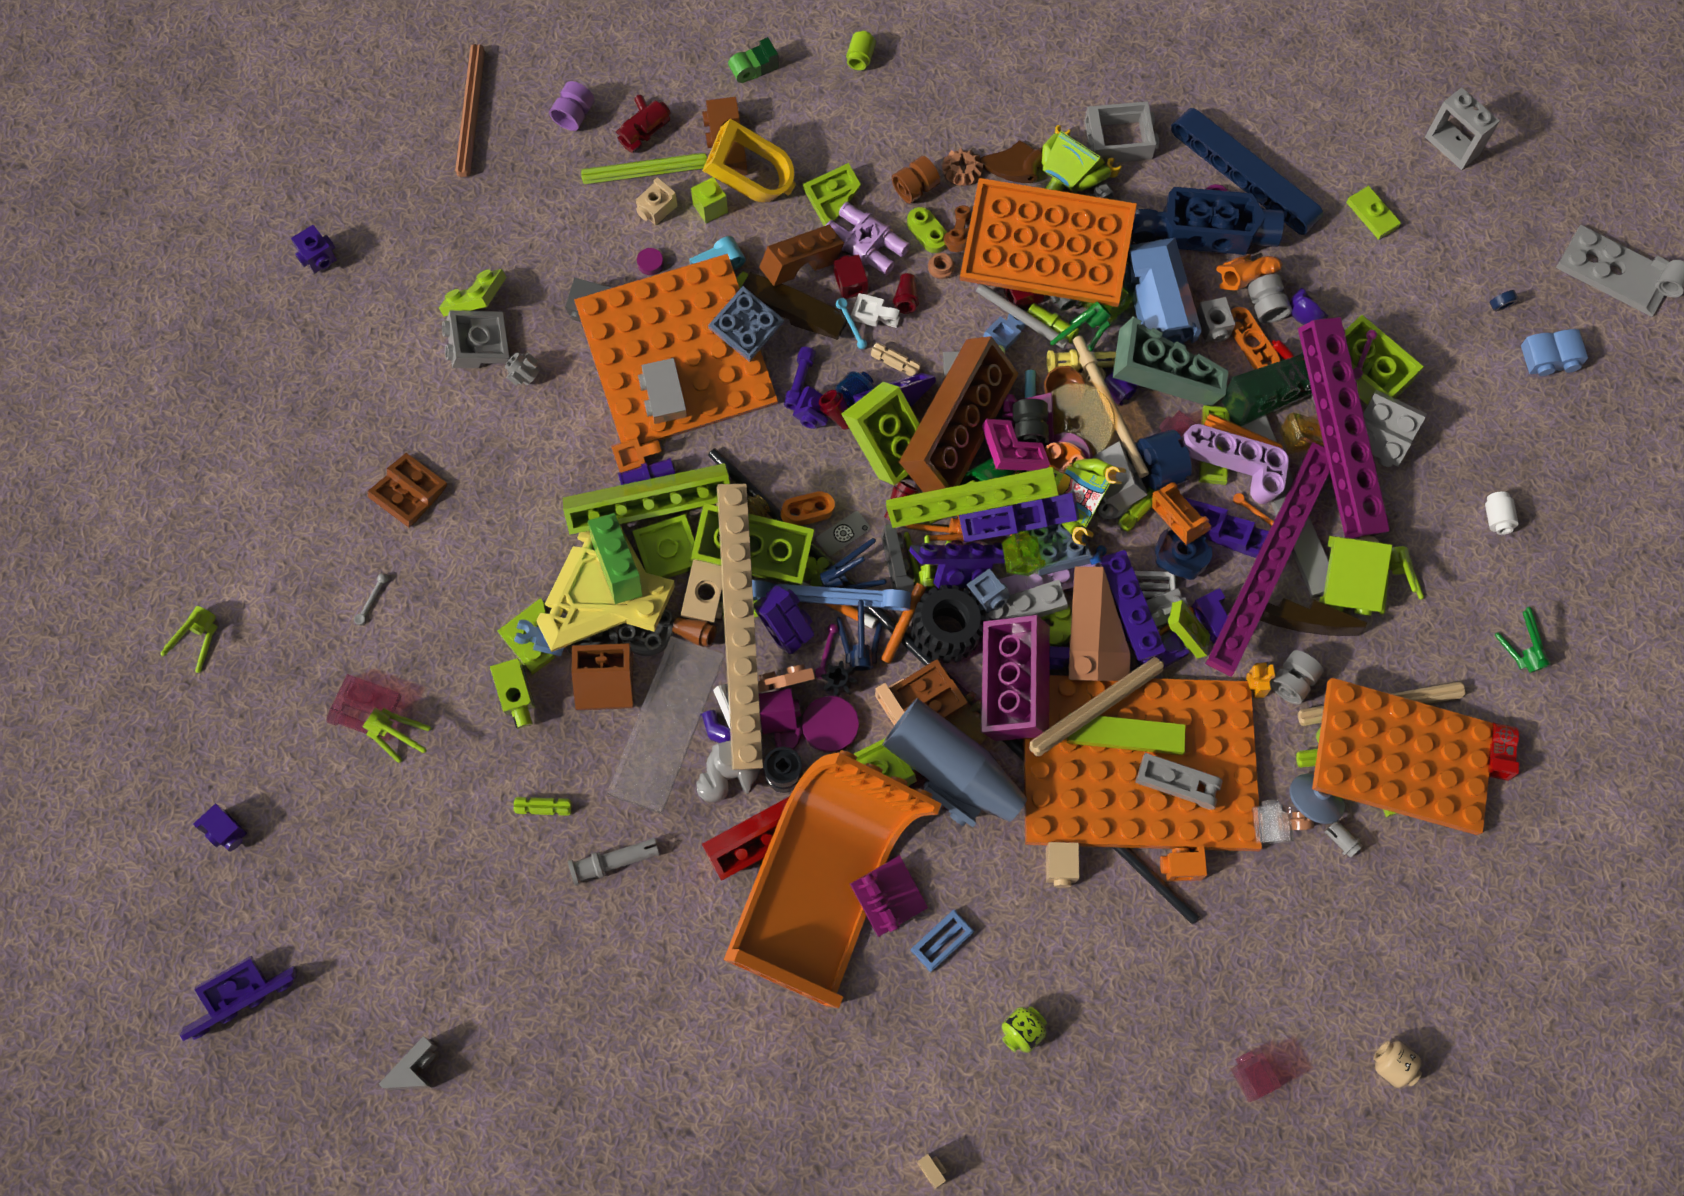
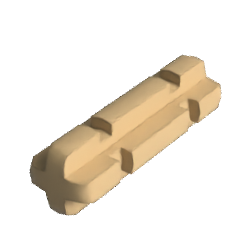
M879 342L872 348L871 356L878 360L883 359V363L901 372L905 370V374L909 376L920 372L921 364L915 360L909 361V357L891 348L887 350V346Z

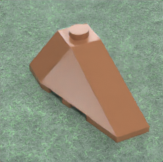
M1075 566L1069 680L1119 681L1130 673L1131 653L1104 567Z

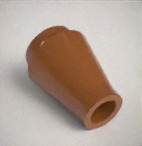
M680 617L675 619L672 627V632L700 648L704 646L710 647L714 642L717 631L716 626L711 625L708 621L683 619Z

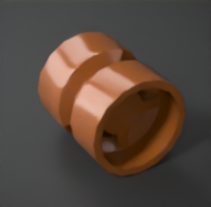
M920 156L909 164V168L904 167L893 174L891 179L898 195L909 204L923 195L922 191L928 192L940 184L939 173L926 156Z

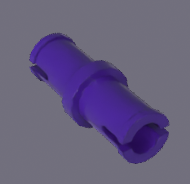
M668 458L667 460L650 465L643 463L641 464L642 467L620 472L618 476L621 485L676 473L671 458Z

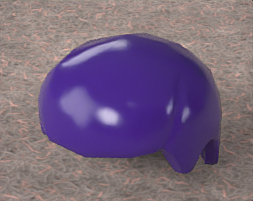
M1303 288L1291 298V315L1300 324L1305 325L1313 320L1328 318V315L1308 296Z

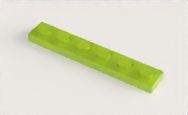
M1053 467L889 499L886 500V508L892 528L1059 495Z

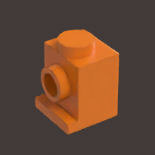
M1198 846L1193 852H1190V848H1175L1167 856H1160V870L1162 874H1166V882L1202 881L1207 876L1204 846Z

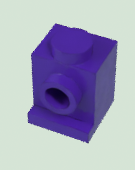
M216 803L193 823L198 830L205 833V837L215 847L222 845L229 852L239 847L243 841L242 838L247 834L230 814Z

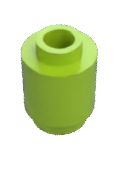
M859 31L853 34L846 54L847 64L850 68L861 71L870 64L876 46V39L871 33Z

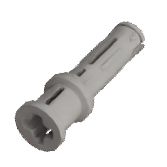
M651 838L650 840L600 855V852H594L591 857L576 862L569 860L568 865L574 885L578 886L580 881L596 876L600 879L606 875L607 871L660 855L655 839Z

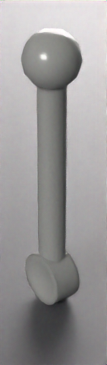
M381 573L378 575V582L362 612L354 617V622L357 625L362 626L366 623V614L382 585L388 582L387 574Z

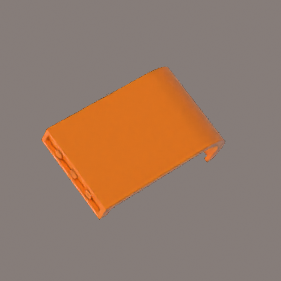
M843 750L838 753L824 755L816 760L803 774L792 791L724 957V961L817 1003L833 1008H839L843 996L837 994L866 917L850 883L885 864L894 844L907 826L921 816L938 815L942 804L932 799L933 795L930 792L922 789L914 790L907 786L908 782L896 776H891L890 778L882 774L883 770L880 767L869 763L864 765L856 761V755Z

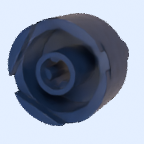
M1173 429L1141 438L1135 442L1149 471V474L1143 477L1142 481L1148 487L1150 486L1153 491H1159L1172 482H1175L1177 485L1188 481L1186 477L1190 476L1192 472L1189 451L1186 446L1181 447L1178 440L1182 439V437Z

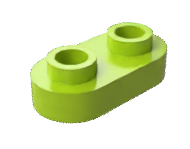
M923 207L914 208L908 213L907 227L920 244L931 253H940L945 250L947 246L944 243V235L947 231L934 215ZM917 217H923L924 219H923V220H918V219H916V218H917ZM937 235L939 236V238L934 239L931 236Z

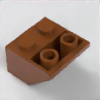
M630 643L572 646V681L576 711L633 708V652Z

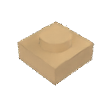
M929 1154L917 1161V1164L934 1189L946 1181L943 1174L947 1171L937 1156L931 1159Z

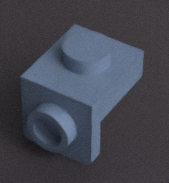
M990 568L967 584L969 591L973 596H976L979 604L983 605L987 613L1002 608L1007 603V599L1010 598L1008 588L1004 583L1001 584Z

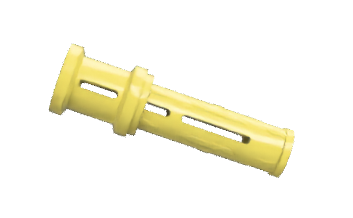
M1071 349L1069 352L1054 353L1053 350H1048L1046 357L1048 373L1059 366H1071L1076 371L1083 369L1079 361L1080 355L1078 351ZM1116 351L1093 352L1096 359L1112 358L1111 361H1098L1097 366L1101 368L1114 367ZM1058 361H1067L1066 363H1058Z

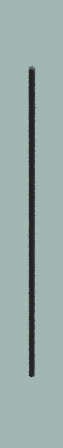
M716 448L709 452L708 456L717 465L725 463L728 476L736 484L747 485V494L774 520L784 522L781 518V511ZM811 542L809 554L816 561L821 557H825L829 561L828 567L835 565L821 549ZM848 577L849 582L845 583V586L856 583ZM864 606L891 634L893 633L897 623L882 608ZM905 632L901 643L924 666L933 662L934 660H931L932 657L929 654L927 656L921 653L923 648H917L914 644L915 640ZM945 670L968 702L966 706L982 721V705ZM1017 739L1003 740L1024 762L1023 745ZM1112 847L1191 924L1200 917L1130 848Z

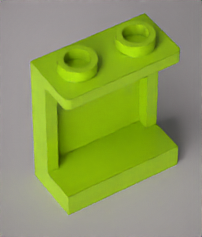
M1329 535L1328 547H1331L1324 595L1320 596L1319 602L1342 612L1344 607L1355 608L1354 613L1371 616L1372 611L1381 612L1392 545Z

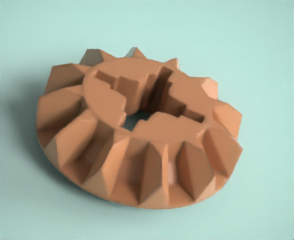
M960 148L955 152L951 150L949 155L944 157L942 172L945 178L959 186L975 183L981 177L983 171L980 155H975L972 149L964 151ZM961 160L966 165L964 173L959 166Z

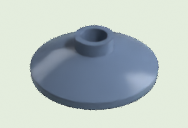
M1301 774L1292 781L1289 790L1295 807L1305 817L1321 824L1337 822L1345 811L1343 798L1312 790L1314 774Z

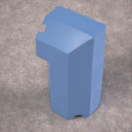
M1170 238L1129 245L1123 283L1127 297L1132 298L1131 301L1134 304L1137 319L1141 320V324L1150 330L1155 328L1162 332V336L1173 343L1179 342L1184 345V342L1189 339L1191 344L1196 342L1201 333V327L1176 239Z

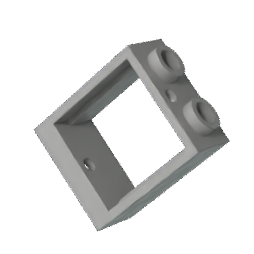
M1461 87L1443 102L1425 138L1463 170L1480 156L1500 120ZM1451 114L1475 134L1472 141L1448 121Z
M1148 101L1087 107L1084 123L1088 146L1105 163L1111 157L1115 159L1114 163L1150 160L1153 158L1155 149L1159 147V137L1153 130L1155 116L1153 111L1150 112ZM1139 122L1142 143L1105 146L1101 125Z

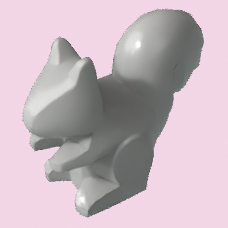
M731 741L718 743L712 746V751L707 758V772L701 773L696 783L697 793L707 802L715 803L722 801L729 791L728 780L738 778L744 792L748 794L751 785L757 780L760 771L759 769L732 770Z

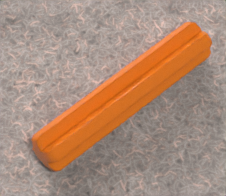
M1209 414L1204 423L1208 427L1270 444L1281 449L1283 448L1280 443L1214 414Z

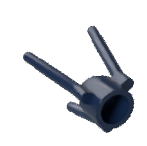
M870 539L841 561L828 567L827 571L820 573L824 586L865 589L886 584L887 581L881 579L845 586V583L849 582L845 572L865 561L864 556L856 560L853 559L873 545L876 539Z
M859 600L858 645H854L852 651L842 618L837 617L836 620L845 651L846 664H850V667H853L855 671H868L873 669V664L877 663V650L882 624L880 622L877 623L870 650V646L865 645L864 601Z

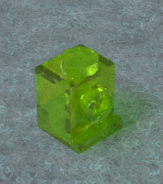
M1020 531L1019 533L1012 534L1002 542L1007 573L1030 576L1046 565L1045 560L1041 559L1038 537L1029 536V531Z

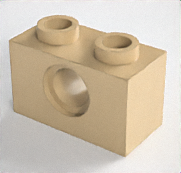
M693 560L681 617L708 621L711 624H714L715 618L721 619L723 602L719 601L722 590L721 566ZM705 585L712 587L714 590L713 598L710 600L701 599L698 595L700 587Z

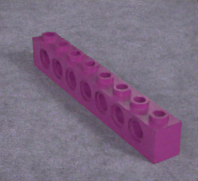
M1341 317L1313 320L1299 327L1298 332L1345 538L1359 539L1364 536H1376L1389 532L1388 517L1384 508L1382 491L1376 473V464L1373 460L1370 438L1365 425L1364 412L1359 399L1357 382L1354 377L1351 356L1348 351Z

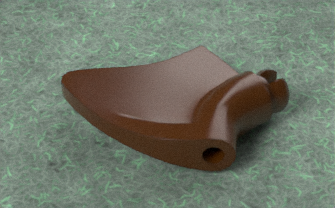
M1019 140L1007 150L981 157L980 163H983V168L1003 179L1018 183H1033L1038 178L1037 170L1042 166L1043 147L1039 148V150H1034Z

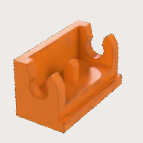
M1172 482L1159 491L1156 490L1152 493V508L1177 536L1188 545L1211 530L1209 519L1206 516L1201 517L1180 494V491L1177 489L1178 485Z

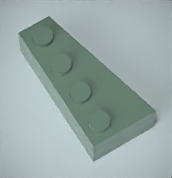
M1134 316L1119 329L1113 378L1207 406H1212L1226 395L1228 370L1200 354L1194 355L1185 349V345L1179 342H1171L1162 336V332L1155 328L1150 330L1141 324L1142 321Z

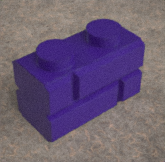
M774 586L766 593L765 597H761L753 604L754 610L777 646L786 653L793 654L802 646V643H806L814 636V631L810 626L813 621L803 609H799L797 604L800 600L791 589L786 591L780 586Z

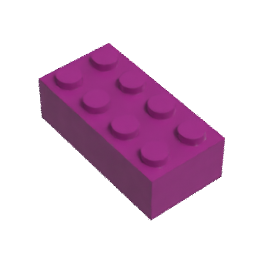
M1038 615L983 622L981 732L994 741L1035 738L1049 729L1050 625Z

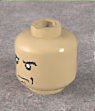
M1386 1041L1379 1047L1373 1057V1060L1376 1061V1072L1396 1088L1404 1087L1407 1084L1413 1086L1422 1075V1072L1419 1070L1421 1058L1401 1041H1394L1392 1043Z

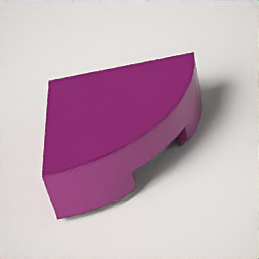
M797 724V729L774 732L776 748L788 747L794 750L798 745L797 743H799L798 741H800L799 739H801L802 724Z

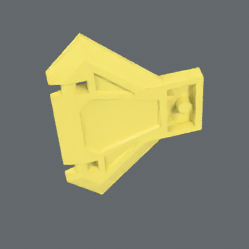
M622 530L640 576L642 597L615 604L596 552L593 550L590 531L580 532L577 538L584 542L583 546L572 547L545 602V606L552 609L549 614L540 613L536 621L551 652L623 623L655 632L674 590V580L646 573ZM562 613L567 614L566 618L561 617Z

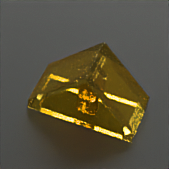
M1294 412L1288 414L1279 430L1288 454L1308 450L1312 442L1324 446L1318 419Z

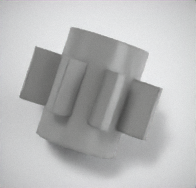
M528 352L522 355L515 353L505 365L509 373L506 378L515 385H521L522 383L529 385L539 373L535 365L538 360Z

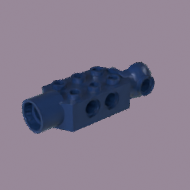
M1173 187L1168 194L1167 204L1163 212L1152 209H1138L1135 211L1131 237L1136 244L1152 242L1156 238L1162 240L1175 238L1178 249L1246 255L1252 245L1279 246L1283 234L1284 212L1283 210L1261 208L1252 193Z

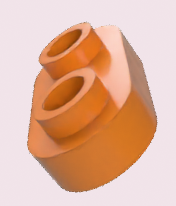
M822 491L792 497L783 503L781 518L786 523L799 526L826 520L833 513L835 501L830 494ZM816 507H821L823 510H818Z

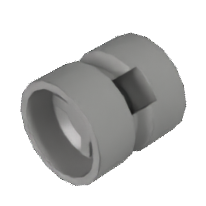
M1264 275L1248 285L1247 289L1252 303L1256 304L1254 309L1260 323L1268 324L1280 321L1292 312L1289 299L1283 292L1284 286L1280 275Z
M1295 650L1284 662V669H1279L1275 675L1276 677L1271 680L1270 687L1286 701L1299 705L1311 691L1310 686H1314L1323 674V667L1310 655Z

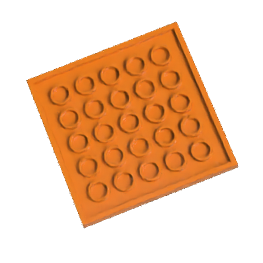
M728 254L574 299L620 442L634 438L638 439L640 445L655 439L659 441L778 404L761 350L749 362L708 328L712 320L740 290ZM674 358L687 417L655 424L653 416L647 417L644 401L649 400L647 390L641 391L638 375L643 374L641 365Z

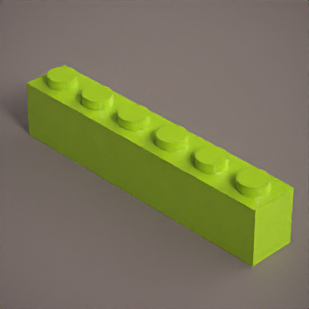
M725 463L563 497V511L569 535L589 531L588 520L615 513L619 524L702 507L704 503L716 504L718 503V484H730Z

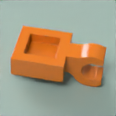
M634 438L611 445L619 472L621 473L640 467L641 464L645 463V456L662 451L658 439L640 445L638 439Z

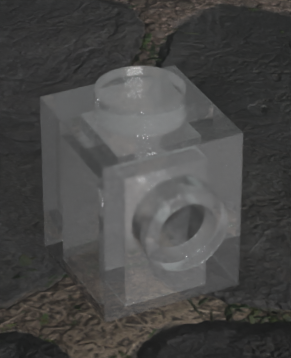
M1280 800L1262 801L1261 807H1252L1256 843L1268 845L1294 842L1290 806L1280 804Z

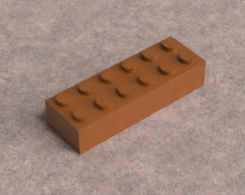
M992 336L966 339L899 461L923 493L961 484L985 438L982 428L983 423L986 419H995L1019 374Z

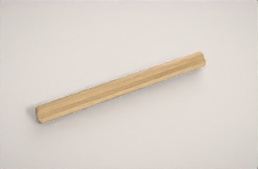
M1157 657L1148 660L1031 740L1030 751L1035 756H1041L1160 674L1163 671V662Z
M1455 682L1392 693V695L1424 704L1460 699L1465 696L1466 691L1462 682ZM1324 706L1301 709L1298 712L1300 725L1306 726L1322 723Z

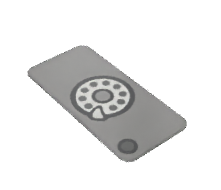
M855 511L817 536L816 540L827 555L831 556L869 531L870 526L862 515Z

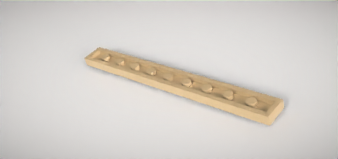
M718 484L717 498L732 770L762 769L747 485Z

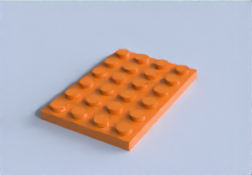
M979 178L960 281L1090 303L1099 302L1102 305L1118 307L1137 204Z
M1331 678L1327 681L1312 790L1470 834H1482L1489 780L1488 764L1493 723Z

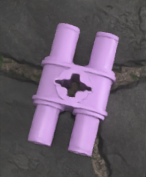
M849 202L843 204L839 211V216L855 226L852 231H847L833 220L826 224H830L844 242L843 252H848L852 256L859 254L863 265L869 264L885 276L892 271L894 261L877 250L885 246L900 257H903L910 248V243L893 233L890 225L886 226L874 218L872 213H863Z

